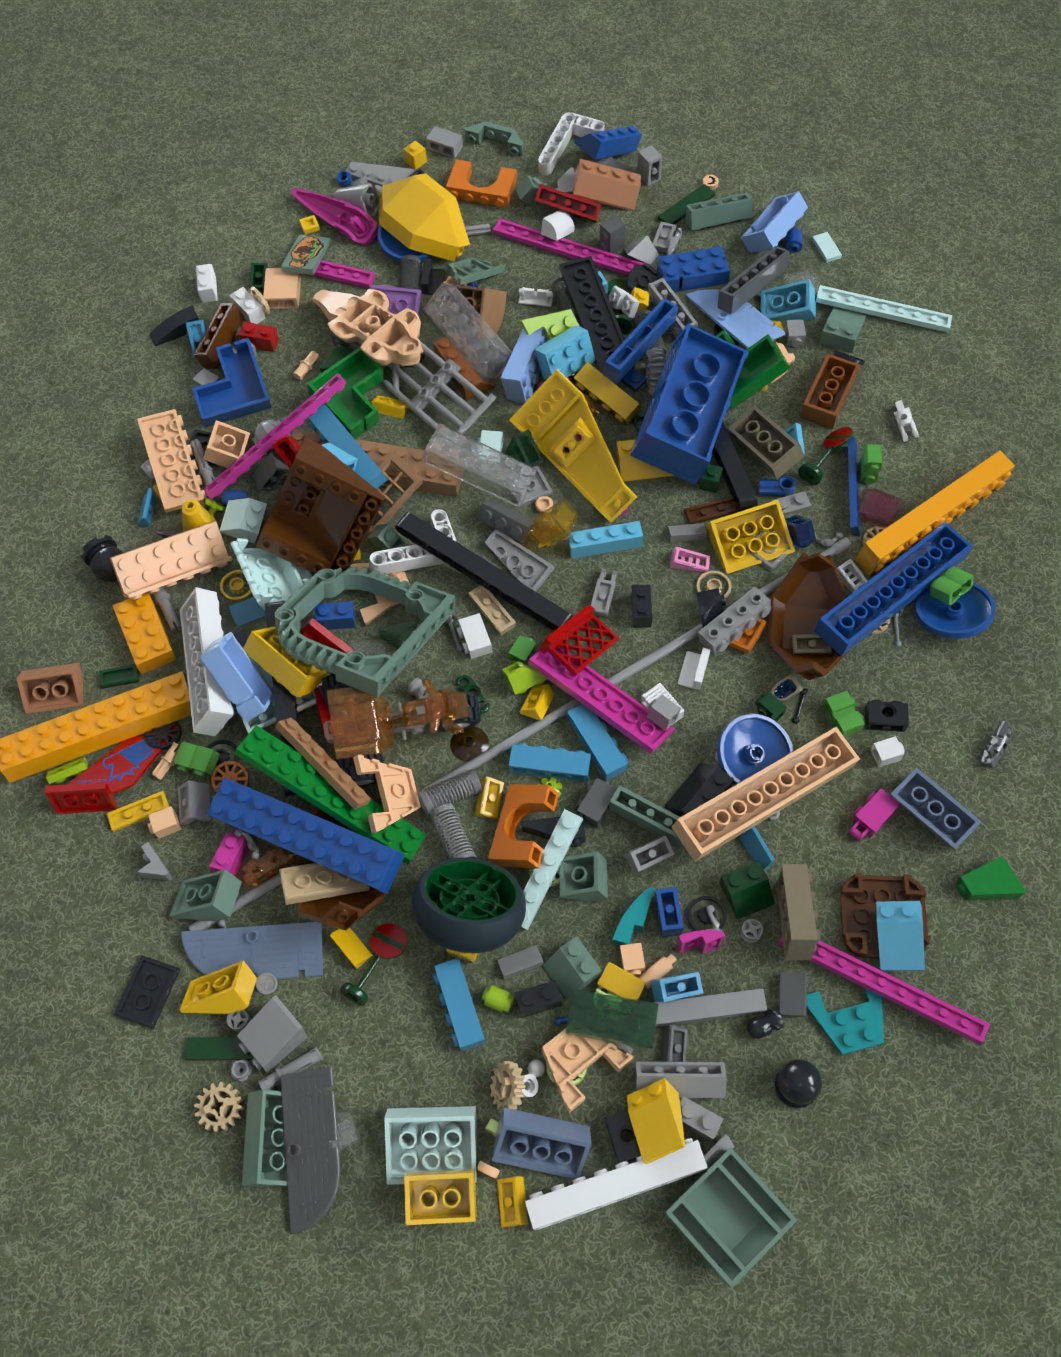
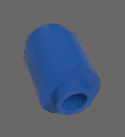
M791 228L786 235V250L791 253L799 252L802 249L803 235L800 229Z
M242 489L225 491V495H222V504L227 507L229 500L248 498V493Z

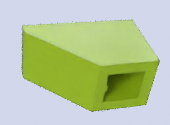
M520 661L502 669L507 684L515 695L525 693L529 688L539 686L547 680L545 676L530 665Z

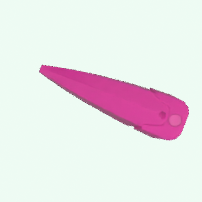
M293 188L290 192L314 214L339 230L349 239L361 245H368L376 238L379 225L362 209L352 206L350 203L299 188Z

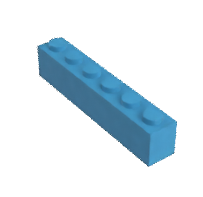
M325 404L317 408V412L314 415L308 416L311 420L309 425L314 431H320L318 435L324 443L328 441L358 459L354 472L377 489L388 480Z

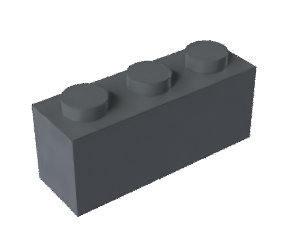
M494 499L483 502L477 516L478 520L520 543L530 540L537 526V522Z

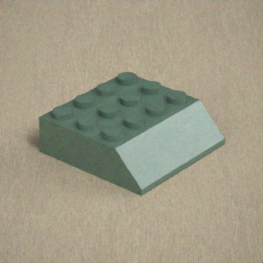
M731 1147L664 1213V1216L711 1270L730 1288H733L797 1221L793 1214Z

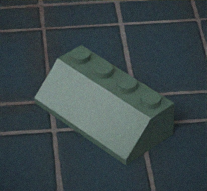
M262 1089L248 1093L242 1186L288 1187L282 1091Z

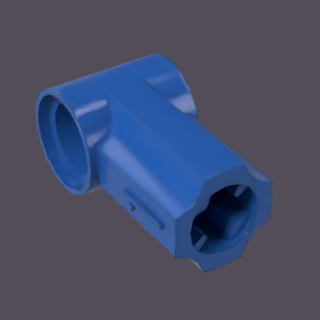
M783 476L781 479H759V496L785 497L794 494L795 480L791 476Z

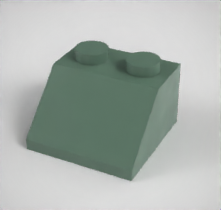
M598 851L564 857L560 865V897L587 902L608 899L607 860Z
M577 936L560 947L543 965L553 981L556 980L557 986L566 1000L573 997L602 975L601 968Z

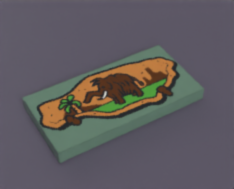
M299 235L282 263L281 271L314 275L331 243L330 238Z

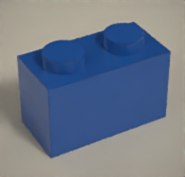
M353 602L318 604L315 606V620L327 630L356 628Z
M677 887L657 889L654 898L661 937L682 935L684 927Z

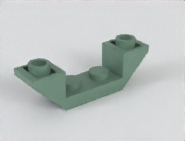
M487 121L465 128V140L471 144H474L477 140V144L480 145L485 136L489 139H496L507 143L508 153L514 156L519 153V156H523V143L513 128Z

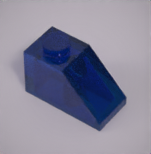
M797 514L785 518L794 545L805 548L810 546V543L816 541L812 520Z

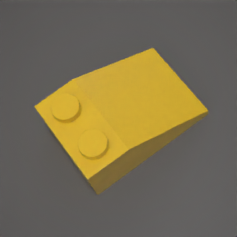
M243 960L190 981L180 1011L182 1013L231 1014L236 1011H242L249 1005L257 977Z
M666 1078L627 1095L629 1117L643 1162L646 1165L685 1147L679 1093Z

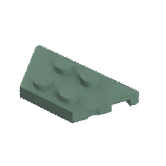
M471 257L448 264V271L458 285H463L503 273L505 265L500 264V266L494 267L491 266L489 261Z

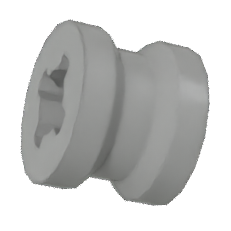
M415 678L409 685L407 693L411 696L414 695L416 700L422 702L430 693L431 686L422 683L420 678Z
M748 919L742 925L741 937L748 943H755L760 939L763 927L758 920Z
M245 1010L236 1011L227 1016L228 1026L236 1032H241L251 1021L250 1015Z

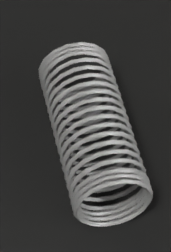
M470 769L467 772L454 776V778L451 777V779L442 781L438 785L435 784L428 787V789L425 788V790L418 791L417 794L423 811L426 815H429L438 806L454 804V802L457 803V800L460 802L464 798L467 799V796L470 797V795L473 796L474 794L481 793L482 788L475 771Z
M444 804L432 810L430 818L433 821L448 859H453V857L476 858L470 842H468L469 840L465 836L466 833H464L454 806L452 804ZM447 809H450L449 811L443 812V813H441L440 815L436 816V815L439 814L440 812H442V811H444V810H447Z

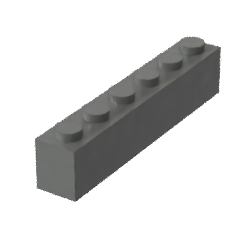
M774 246V248L719 290L718 309L730 314L739 309L788 268L790 251Z

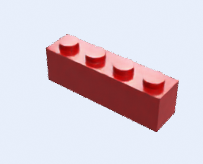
M541 184L535 198L537 203L563 210L597 222L602 208L601 204Z

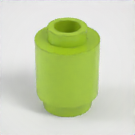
M491 985L490 988L486 987L482 996V1000H485V1006L501 1013L504 1011L509 1013L515 999L510 992Z

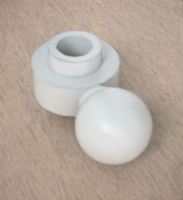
M532 1060L528 1065L529 1074L521 1075L525 1076L523 1081L527 1086L526 1089H522L525 1095L523 1098L533 1097L538 1091V1081L536 1078L542 1076L545 1072V1065L540 1060Z

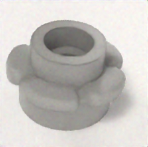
M244 1059L234 1062L231 1067L232 1078L234 1080L238 1079L240 1082L247 1080L248 1076L252 1073V1066Z

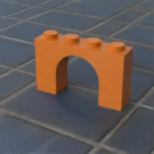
M456 159L446 185L447 191L454 195L456 199L465 200L466 202H478L482 205L489 204L499 208H508L517 182L516 169L501 167L494 184L488 187H476L469 183L472 174L471 162Z
M509 784L488 859L501 867L539 869L544 849L534 841H516V828L519 822L529 813L554 812L559 793L550 785Z

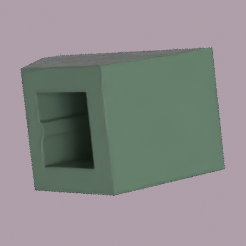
M527 175L515 190L520 200L533 204L537 203L535 198L539 185L550 188L551 186L540 182L536 177L532 178Z
M389 524L377 525L367 537L380 551L409 546Z

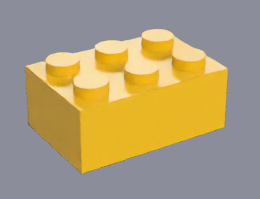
M475 1169L407 1172L404 1176L406 1225L476 1221Z

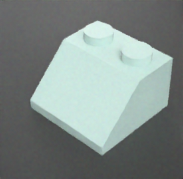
M251 498L229 500L220 527V533L235 538L248 539V542L255 543L267 504Z

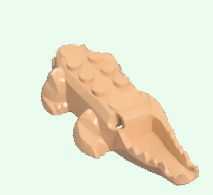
M324 289L318 291L313 296V302L321 308L329 319L328 325L331 331L345 342H358L361 345V350L375 363L381 366L395 363L404 367L415 365L420 361V353H423L421 342L418 339L421 322L415 311L406 308L398 314L389 312L388 298L383 292L374 289H368L362 297L348 293L330 292Z

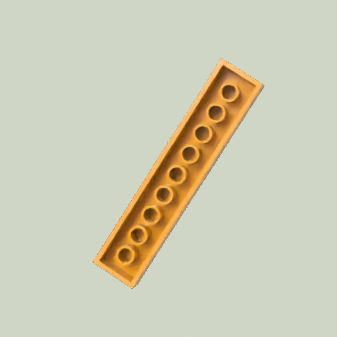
M1001 450L865 542L855 561L869 576L874 572L878 574L886 567L887 563H893L899 558L900 554L906 553L913 545L919 543L943 523L950 524L953 521L952 518L955 516L959 518L966 512V508H973L979 503V499L989 497L992 494V490L1002 488L1005 485L1004 481L1012 475L1011 471L1015 465Z
M183 671L0 738V771L9 783L151 731L153 728H158L191 716L188 681Z

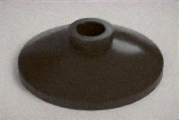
M475 726L460 730L458 733L455 732L450 741V748L454 756L466 762L487 751L489 747L488 736L482 729ZM471 739L473 741L472 743L468 744L466 743V740Z

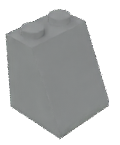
M276 995L270 999L237 1035L241 1041L238 1045L245 1054L250 1052L254 1057L251 1061L258 1070L263 1068L266 1073L308 1038L301 1024Z

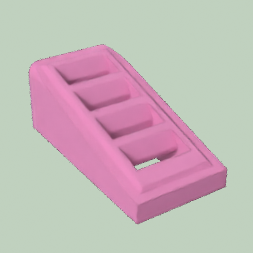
M675 547L671 554L670 568L705 573L709 570L710 556ZM700 559L703 560V566L699 565Z

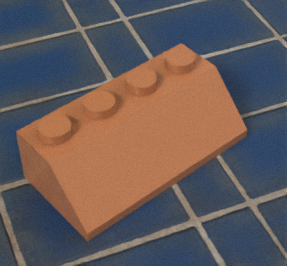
M580 159L575 171L573 195L604 205L634 211L640 190L641 175Z

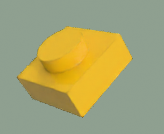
M315 215L299 219L305 235L320 231Z

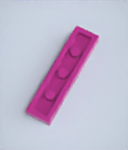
M321 260L313 276L370 289L375 279V272Z

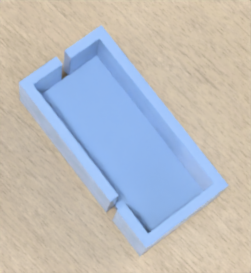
M799 191L790 193L787 196L776 197L750 226L751 228H748L741 236L750 253H760L777 246L778 242L787 235V231L794 227L795 222L804 215L803 213L808 207Z
M539 328L530 335H526L524 329L522 330L501 376L507 400L525 403L532 396L533 388L538 383L541 372L534 349L547 342L543 328Z
M232 632L212 642L200 656L202 664L205 668L209 669L215 682L222 687L227 699L237 705L236 710L245 721H248L265 712L274 699L273 690Z

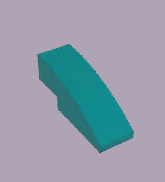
M649 887L630 905L617 926L612 939L613 945L620 947V945L630 944L633 931L642 932L654 888Z

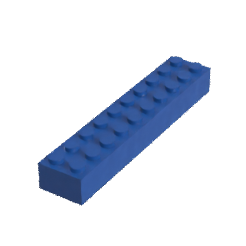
M946 522L822 616L814 631L842 657L927 590L931 582L941 577L945 570L953 566L956 567L961 563L973 546Z
M225 777L206 812L207 815L385 894L388 893L405 856L395 849Z

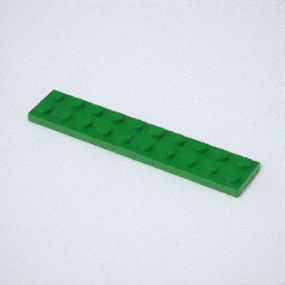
M257 725L234 753L358 834L405 855L402 862L406 865L410 863L427 835L402 818L372 834L368 816L373 813L384 812L382 805L371 799L368 805L355 810L299 752Z

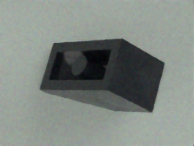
M719 588L696 593L703 628L724 612L723 606H726L724 594L720 595Z

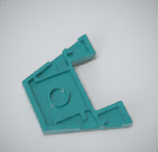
M863 988L868 1002L828 1013L818 991L807 994V1009L842 1056L884 1043L881 996Z

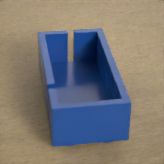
M722 246L658 256L657 260L659 279L664 278L674 292H679L681 278V290L686 291L728 284L730 269L727 260H725L726 257Z

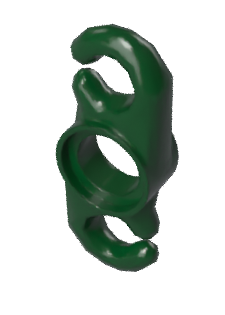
M461 675L456 680L457 686L460 685L462 680L468 681L467 686L459 687L463 694H468L472 690L477 691L478 703H486V699L481 694V689L470 676ZM489 703L485 704L484 709H480V714H485L489 710Z

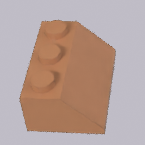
M80 663L25 670L16 678L25 714L83 706V675Z

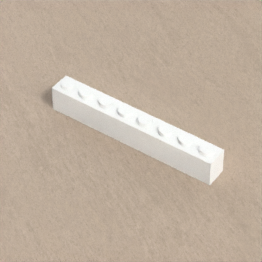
M692 1138L684 1140V1148L647 1165L643 1162L642 1156L637 1157V1162L632 1164L625 1161L615 1165V1170L607 1172V1169H602L594 1172L595 1177L586 1179L585 1176L572 1180L573 1184L564 1187V1184L552 1187V1192L543 1195L541 1191L530 1195V1200L525 1201L533 1230L536 1231L708 1170L698 1140L694 1142Z

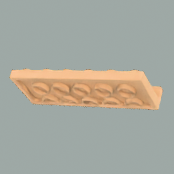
M176 409L138 418V424L165 513L182 509L183 503L191 499L198 501L205 507L204 501L207 497L205 490H200L199 487L203 484L200 475L195 474V470H198L195 459L191 460L190 458L193 452L190 444L186 445L185 442L189 439L186 430L181 429V426L184 425L181 415L177 416Z
M213 521L111 557L110 561L124 597L134 600L142 597V593L159 591L161 586H173L180 579H192L196 573H208L215 566L218 568L227 566L228 562L232 561V557L228 556L217 522Z

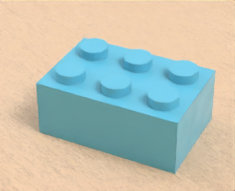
M577 325L534 349L544 380H547L556 369L567 378L581 370L587 362L590 364L595 362L588 330Z

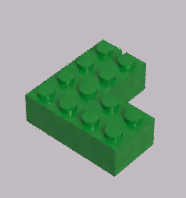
M725 330L716 335V337L736 345L732 337ZM769 334L746 349L749 353L743 363L730 399V407L732 409L791 368L777 343Z
M360 347L307 383L308 394L311 397L337 373L342 376L347 384L344 385L342 391L331 396L330 401L325 405L354 439L364 433V428L368 430L379 422L378 410L364 397V394L384 381L383 368L369 358Z

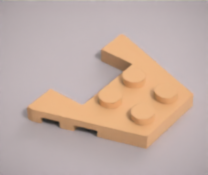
M369 563L351 564L350 567H357V570H361L363 567L369 568ZM404 571L389 574L390 578L397 577L400 582L408 581ZM375 594L378 603L360 609L365 626L372 623L374 619L380 617L398 603Z
M362 755L353 757L357 775L375 774L384 812L373 813L368 816L372 834L421 807L411 769L391 763H380L377 759H366Z
M575 1021L546 1043L541 1050L569 1113L585 1100V1096L571 1082L601 1056L617 1072H620L634 1058L631 1054H625L617 1049L616 1045L608 1044L598 1038L599 1035Z

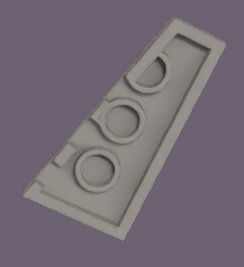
M351 162L345 170L351 174L352 178L357 180L366 174L368 183L377 186H383L407 178L414 173V169L359 162Z
M496 529L485 541V545L519 582L535 592L554 570L552 564Z

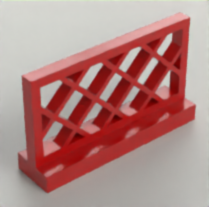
M590 604L546 637L539 648L543 654L549 652L574 676L578 675L620 639L593 614L595 609ZM592 621L597 628L589 627V622ZM578 631L586 632V637L579 636ZM590 633L598 634V639L591 638ZM603 635H607L611 641L603 640ZM567 639L575 640V645H569ZM580 641L587 642L588 647L580 646ZM592 643L599 644L600 649H594ZM555 648L564 649L565 654H560ZM569 650L576 651L577 656L569 655ZM581 652L589 653V658L582 657ZM570 661L578 662L579 667L576 669Z

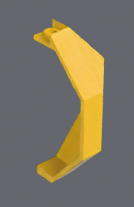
M426 173L382 186L379 198V224L407 248L455 262L456 257L463 253L464 246L470 245L456 197Z

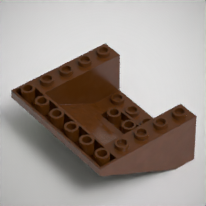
M305 437L255 546L315 574L321 569L335 570L342 568V572L350 568L384 502L385 496L323 445Z

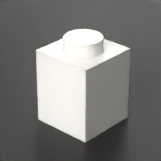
M896 736L874 743L870 750L878 767L900 761L904 755V747L901 742H898Z

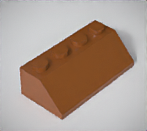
M446 336L433 342L434 353L445 362L449 359L453 360L461 368L458 373L482 393L496 388L495 383L465 340ZM452 378V381L466 401L476 397L456 379Z

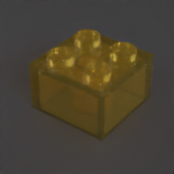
M564 499L540 513L528 535L541 550L547 547L551 548L557 541L565 540L571 535L570 531L576 525L575 521L578 514Z

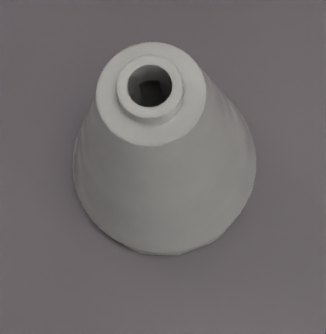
M366 183L337 189L334 193V199L350 203L352 206L362 209L370 216H374L379 208L377 200H379L380 196L375 184Z

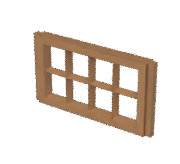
M395 451L379 466V469L388 478L390 485L383 492L379 488L376 489L385 496V500L391 507L385 514L380 510L377 514L381 518L374 526L371 525L367 533L368 536L377 525L386 524L425 480ZM391 463L401 471L394 480L384 472ZM403 474L413 482L406 491L396 483ZM392 486L402 494L395 503L386 495Z

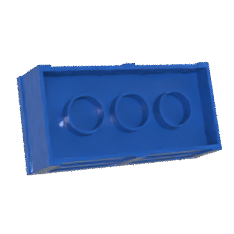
M687 323L671 346L630 456L695 485L711 460L714 444L724 416L729 409L730 399L743 363L749 352Z

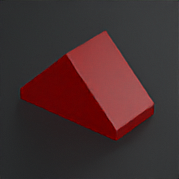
M286 434L272 442L271 445L286 465L291 468L300 446L297 439Z

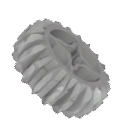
M662 348L648 349L645 356L647 388L651 395L655 391L666 362V355Z

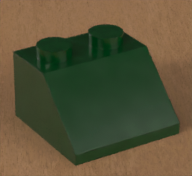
M759 861L721 876L719 884L737 920L775 904L768 877Z

